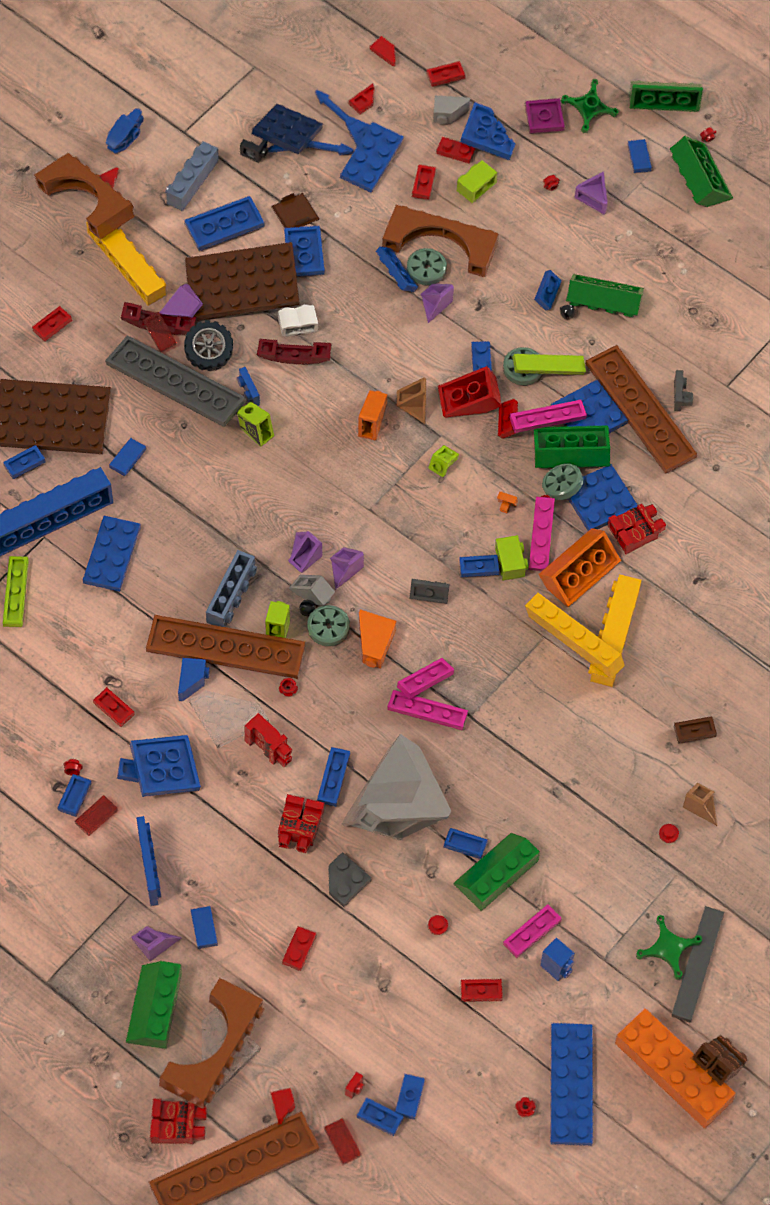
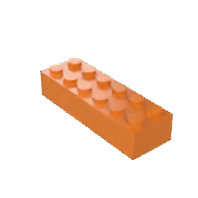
M646 1008L617 1034L615 1044L704 1129L733 1102L736 1093L726 1083L720 1086L707 1073L710 1068L704 1071L692 1059L694 1053Z

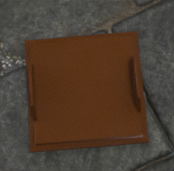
M292 193L283 197L281 202L271 206L284 228L303 227L319 220L318 215L304 193L296 196Z

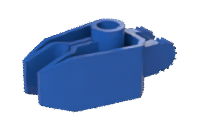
M136 108L128 116L123 114L116 120L107 135V149L115 154L122 152L139 137L141 132L139 127L144 121L140 109Z

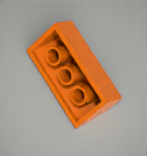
M591 528L538 575L547 590L566 607H569L614 568L621 559L605 531Z

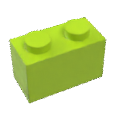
M481 160L478 164H474L465 175L462 174L458 178L457 192L471 203L475 202L497 183V171Z
M518 535L497 538L495 540V551L498 556L502 581L525 577L528 561L527 558H523L524 545L523 542H519Z
M270 601L265 620L266 635L286 638L290 624V606L281 601Z

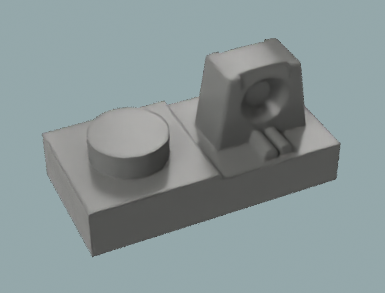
M676 370L674 411H681L682 406H692L693 393L683 391L687 385V378H683V370Z
M412 579L409 599L447 604L450 584Z

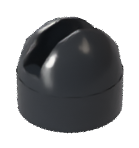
M573 305L560 307L562 318L569 320V317L571 319L574 317L575 309Z
M303 600L300 604V613L303 616H310L315 610V605L311 600Z

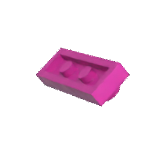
M440 658L398 681L397 688L410 699L454 675V668L443 658Z
M547 904L504 940L503 945L518 958L560 923L562 918Z

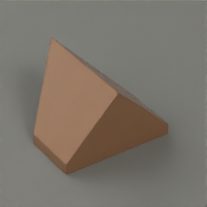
M423 377L397 390V407L424 424L426 378Z
M697 783L687 792L683 808L717 826L713 796L715 792Z

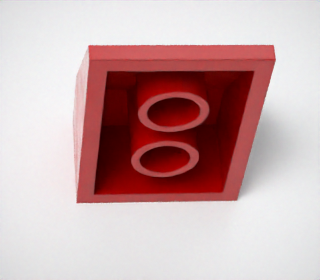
M488 366L438 385L444 418L482 414L502 407L497 377Z

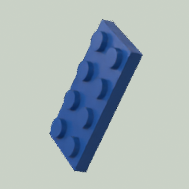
M372 122L341 172L340 178L372 193L401 145L404 136Z
M251 196L184 220L185 226L198 251L265 227V222Z
M103 516L83 577V584L120 592L141 528L140 523Z
M144 816L136 817L150 906L158 905V898L161 897L160 883L150 824L145 823Z

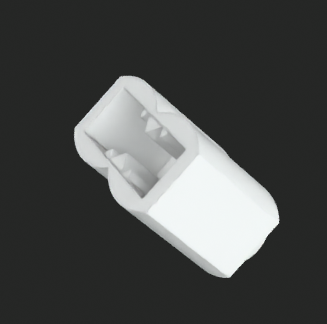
M305 304L298 308L285 307L278 311V321L283 337L318 331V321L313 305Z

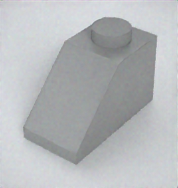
M435 95L433 123L452 124L469 112L470 98Z
M300 574L289 587L292 592L305 600H311L314 605L327 604L335 592L323 576Z

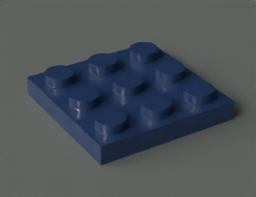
M276 103L252 128V135L299 154L322 130L323 123Z

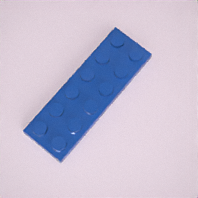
M551 1023L550 1144L592 1146L593 1144L592 1024Z

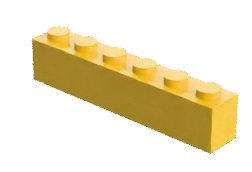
M86 222L87 233L148 306L166 296L167 285L165 281L156 275L153 266H149L146 263L143 254H139L136 251L133 242L126 239L122 229L117 228L100 240L89 230L88 223Z
M619 574L618 581L614 580L611 589L614 595L608 599L607 608H610L609 613H605L602 624L605 627L604 630L600 629L598 637L622 655L642 580ZM590 663L588 674H591L590 682L613 687L616 675L611 679Z
M537 593L525 605L529 618L612 679L625 666L622 655L540 593Z

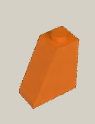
M369 390L358 417V437L376 441L386 410L388 394Z
M360 609L359 630L362 662L369 667L381 669L396 632L397 621Z

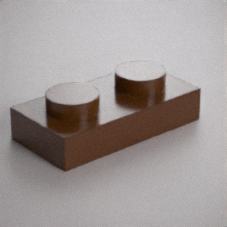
M712 716L674 723L678 743L713 738L717 735Z

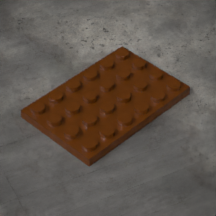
M292 242L185 258L187 284L203 303L193 316L196 317V320L300 305Z
M0 379V447L29 449L36 445L39 450L102 454L111 387Z

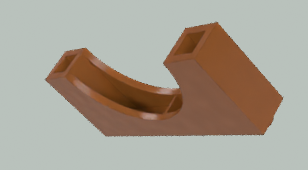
M66 153L34 174L38 188L48 196L67 189L83 190L98 199V204L86 220L89 230L100 240L135 217L133 213L134 206L130 200L124 199L119 191L112 189L108 182L105 183L101 180L98 174H94L87 165L84 166L77 157H73L70 153Z
M396 205L384 233L382 247H388L393 252L400 253L401 249L413 239L423 236L443 237L455 242L464 250L469 260L468 273L485 277L498 244L499 233L478 228L475 225L464 224L457 220L446 219L439 215L414 210L407 206Z
M222 978L218 979L209 997V1003L221 1012L226 1021L227 1035L222 1046L213 1056L200 1063L182 1065L169 1061L159 1078V1087L202 1109L206 1103L210 1104L215 1095L213 1091L216 1086L220 1087L225 1078L224 1072L226 1069H231L235 1061L234 1055L236 1052H241L245 1044L244 1038L246 1035H251L255 1026L253 1024L256 1018L260 1019L264 1012L262 998Z

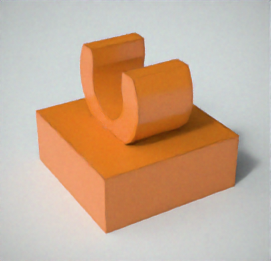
M499 491L497 499L498 502H501L500 512L508 514L510 506H517L518 498Z

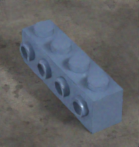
M203 141L199 147L197 146L194 149L192 157L186 160L184 168L176 174L173 183L169 184L166 188L165 193L168 205L180 211L185 209L218 163L219 153L217 147Z
M237 550L206 610L207 623L226 627L227 623H231L234 616L233 611L241 603L242 593H246L248 590L250 577H254L256 574L255 556Z

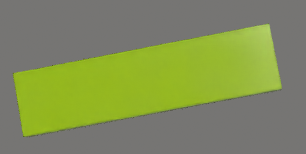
M513 355L515 373L584 375L586 373L583 356Z
M9 556L3 627L23 626L28 557Z

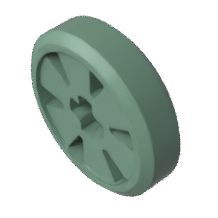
M430 248L419 249L408 258L407 272L414 282L418 284H436L446 274V260L437 250Z
M519 347L507 353L503 361V372L509 381L517 385H530L540 379L542 374L515 373L513 363L514 354H539L531 348Z
M561 464L546 473L542 481V488L546 495L555 498V500L568 499L575 495L582 487L583 475L577 466Z
M332 605L318 607L310 614L307 629L309 636L317 644L335 646L343 642L348 636L350 622L347 614L342 609ZM326 623H330V629H327Z

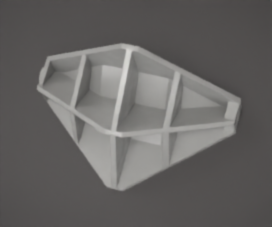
M401 734L397 737L342 822L343 826H354L400 841L406 836L449 817L451 809L418 745Z

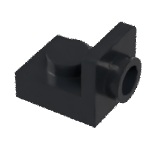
M245 139L240 143V155L257 163L266 157L269 150L266 140H263L259 146Z

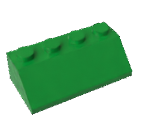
M631 81L629 109L699 112L703 87L701 84Z
M684 136L670 148L672 159L679 166V172L685 178L686 186L691 190L693 200L698 205L710 207L733 199L705 143Z
M573 274L570 279L566 301L570 302V305L580 306L582 304L587 305L589 309L598 310V308L606 309L605 311L608 313H616L617 311L622 312L624 316L634 317V315L639 313L644 288Z
M608 425L534 429L535 468H554L561 464H573L577 467L610 466Z
M510 833L458 878L454 885L480 911H483L539 861L540 851L527 838Z
M158 961L142 965L126 1043L167 1049L182 976L181 964Z

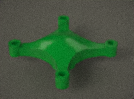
M597 79L591 81V89L584 96L575 98L563 95L561 98L562 104L568 103L573 105L583 118L582 133L588 132L589 122L594 117L601 114H610L612 117H616L619 113L617 108L608 107L599 99L596 91Z
M658 915L656 919L660 930L658 940L646 950H637L636 958L639 960L645 957L660 958L670 965L674 972V978L680 980L682 978V971L679 969L680 955L688 947L700 945L702 937L700 935H696L695 938L691 939L679 937L667 929L664 923V916Z

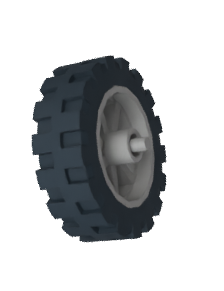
M206 320L203 323L198 322L186 334L184 341L186 358L194 367L197 366L200 370L207 369V371H212V369L218 370L221 366H225L233 352V338L230 331H227L223 324L219 325V322L216 321L210 322V320ZM205 334H212L210 339H207ZM202 336L204 343L197 342L196 340ZM216 336L221 341L213 342V339ZM195 345L202 346L204 348L197 352ZM222 345L221 352L214 346ZM213 351L218 355L211 357V352ZM206 352L208 357H203L201 354Z

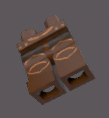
M719 1035L709 1043H703L692 1057L704 1071L710 1068L707 1073L720 1086L737 1075L748 1061L747 1056L743 1052H739L732 1046V1042L722 1035ZM716 1072L721 1074L723 1078L719 1077Z

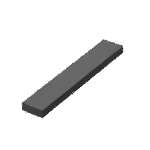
M707 906L704 908L696 934L702 937V943L692 947L671 1017L691 1023L723 919V911Z

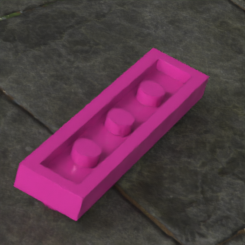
M582 400L511 413L510 420L514 432L518 433L584 420L587 414Z
M536 497L529 570L543 571L548 566L555 498Z
M393 690L387 710L458 730H463L468 710L418 696L409 699L404 693Z

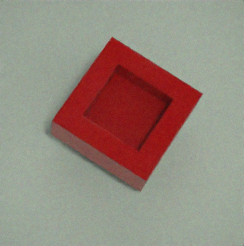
M356 1071L345 1087L346 1096L352 1099L355 1094H360L364 1087L363 1075Z

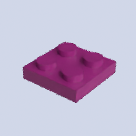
M560 98L525 101L529 134L564 131L565 125Z

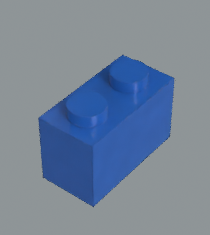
M556 937L543 950L540 966L559 982L563 977L567 978L573 971L572 966L575 953Z

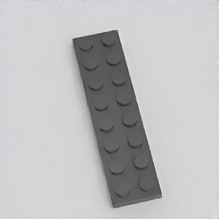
M128 335L105 360L106 365L223 427L228 424L246 402L244 396Z

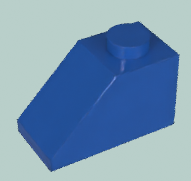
M182 659L178 689L179 701H184L201 689L205 684V679H209L210 667H206V660Z

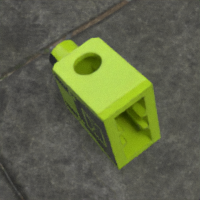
M249 402L236 413L240 428L260 447L274 437L270 414L259 406Z

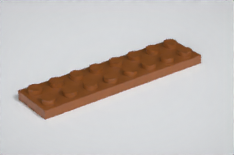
M618 345L586 360L589 370L628 419L629 425L665 474L697 458L696 451Z
M154 615L146 645V652L178 658L206 660V663L298 679L305 649V641Z
M301 1111L283 1119L282 1124L274 1123L149 1181V1185L159 1205H202L318 1151L319 1145Z

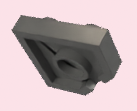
M343 852L328 865L329 895L342 907H345L371 881V877Z

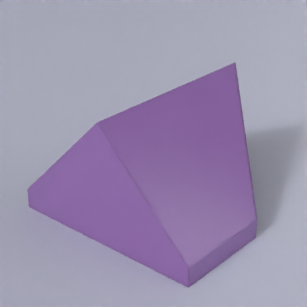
M603 171L577 185L574 198L605 215L608 201Z
M184 284L179 287L159 314L188 316L192 318L203 303L188 284Z
M431 284L420 294L428 323L453 302L454 287L452 284Z
M309 531L296 532L291 557L288 560L299 572L303 573L322 557V542Z
M343 547L330 557L335 590L364 568V554L362 551Z
M146 926L131 938L148 960L152 961L182 937L159 932Z

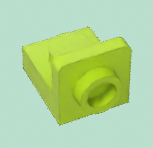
M443 445L432 455L428 468L444 477L448 467L458 460L459 454Z

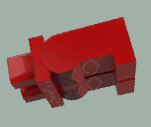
M639 504L637 507L621 515H613L608 518V528L615 539H617L625 555L652 540L658 539V534L666 529V524L662 518L656 521L652 520V517L657 515V510L653 504L645 507L643 504Z
M257 713L244 725L245 742L250 746L255 743L260 747L264 755L269 758V762L273 765L278 762L285 767L292 761V756H290L292 748L287 745V737L284 734L280 736L279 731L263 716Z
M287 794L283 815L278 828L279 847L287 849L292 841L297 843V851L307 853L309 847L314 844V839L324 813V803L307 799L305 804V798Z
M153 1098L150 1129L151 1143L194 1144V1140H205L206 1128L205 1126H195V1120L206 1121L207 1108L204 1107L202 1109L191 1102L162 1101V1099Z

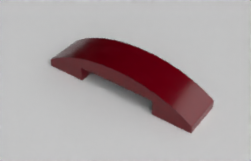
M124 302L121 319L131 325L169 335H186L190 328L195 325L196 317H174L142 310V305Z
M259 339L257 356L279 363L317 364L330 361L332 343L314 342L313 346L278 344V340Z

